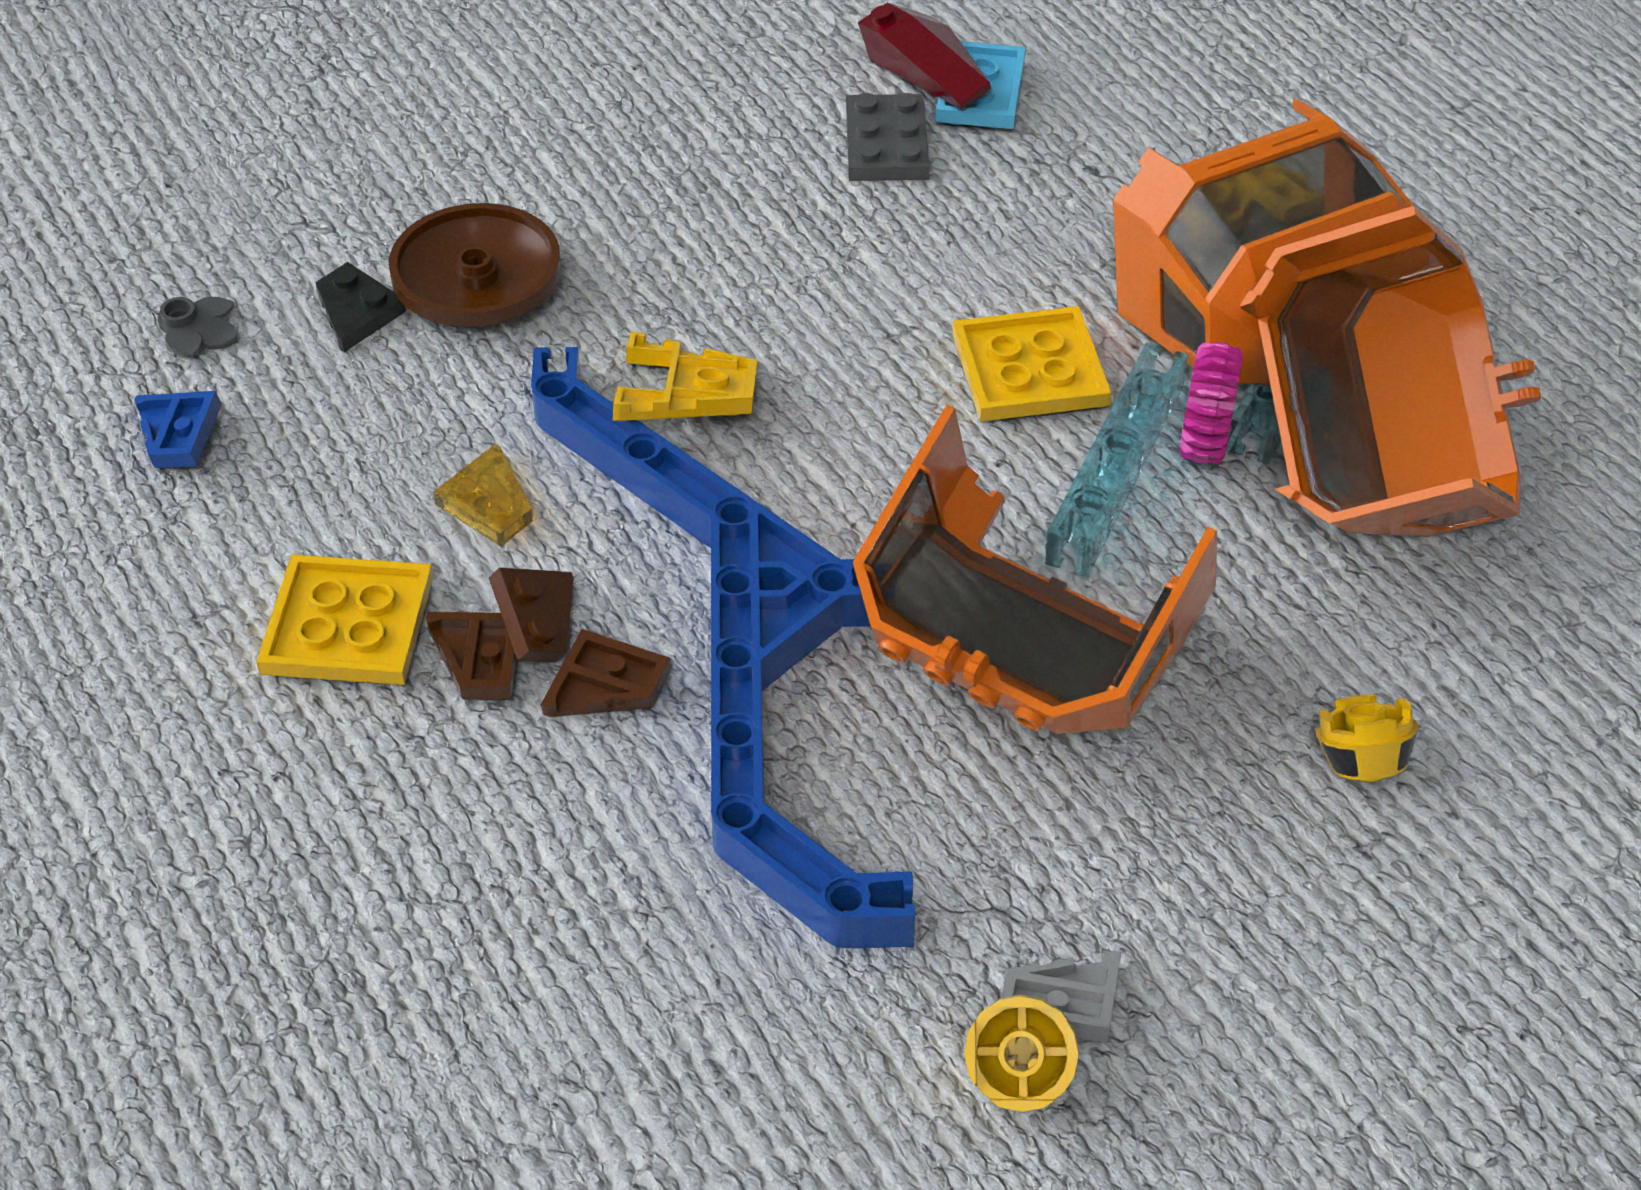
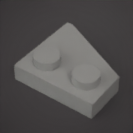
M1114 950L1104 952L1102 962L1076 966L1073 958L1052 961L1045 966L1026 965L1009 968L1006 972L1001 998L1020 994L1043 998L1064 1013L1075 1029L1076 1038L1108 1043L1121 952Z

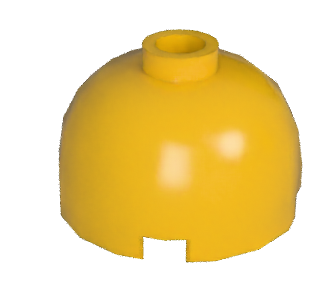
M1020 994L1000 998L981 1011L968 1031L964 1057L968 1076L974 1085L978 1086L982 1094L990 1098V1101L1000 1108L1025 1112L1045 1108L1065 1092L1076 1074L1079 1047L1075 1029L1060 1009L1043 998Z

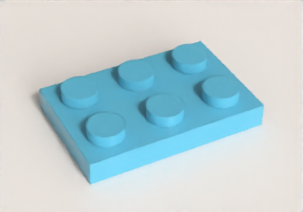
M960 41L990 82L991 89L963 109H959L938 97L935 122L949 123L956 126L973 125L991 129H1014L1026 47Z

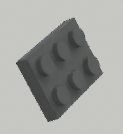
M861 93L859 95H846L849 181L929 180L924 94L873 95Z

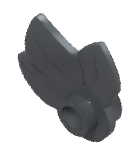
M212 296L204 297L196 302L185 297H175L165 301L160 307L158 324L160 329L166 333V345L177 355L194 357L202 346L207 349H221L237 340V333L235 328L224 317L232 311L234 302Z

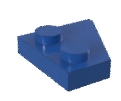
M216 391L136 395L134 401L141 416L140 425L146 438L145 445L148 456L154 468L197 466L222 405Z

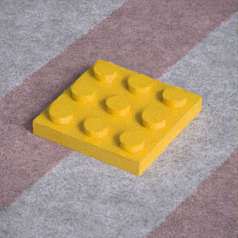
M1079 306L953 321L952 335L980 422L1110 406L1111 390Z
M291 554L256 661L259 674L405 685L434 578L432 564Z

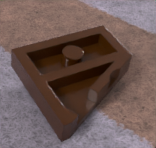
M498 568L489 577L517 661L557 662L567 653L574 579L572 572Z
M427 612L428 631L461 698L511 700L517 658L501 613Z
M581 629L540 704L543 715L557 717L652 708L672 670L671 660L669 657Z

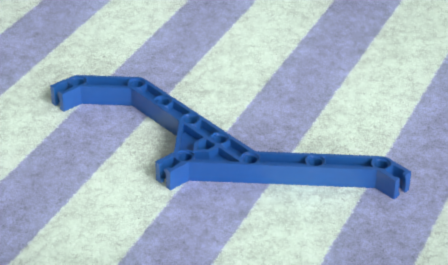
M578 347L565 348L567 370L564 372H549L548 359H551L550 348H534L531 389L536 424L543 431L711 549V820L714 851L723 861L826 942L835 947H914L915 904L912 903V872L856 873L764 803L762 691L842 627H871L852 563L854 559L838 558L640 421H613V403L581 382ZM883 559L871 560L869 566L874 572ZM890 579L881 590L883 599L893 606V584H891Z

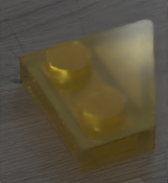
M496 444L433 492L436 506L501 547L533 522L532 507L500 446Z

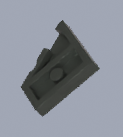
M346 262L315 282L318 297L322 307L326 310L329 324L336 334L339 349L343 352H346L406 312L405 305L398 299L395 292L349 262Z

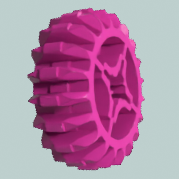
M1203 342L1197 348L1179 449L1182 458L1206 465L1207 463L1219 464L1225 458L1243 359L1240 348L1229 346L1228 343Z

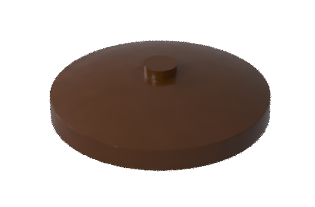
M472 203L441 209L424 216L410 225L398 237L392 247L389 256V271L396 296L413 313L440 324L475 327L511 320L529 312L542 303L553 291L559 280L561 260L557 238L552 230L536 216L507 205Z

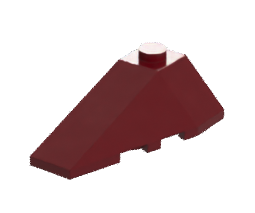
M888 2L874 8L871 14L858 22L870 61L959 109H963L991 89L990 82L948 25L926 14Z

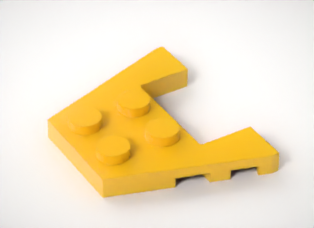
M630 331L626 363L669 367L665 390L617 386L613 403V421L752 414L757 373L756 359L708 348L703 350V355L682 351L681 342L665 339L663 346L646 342V334Z

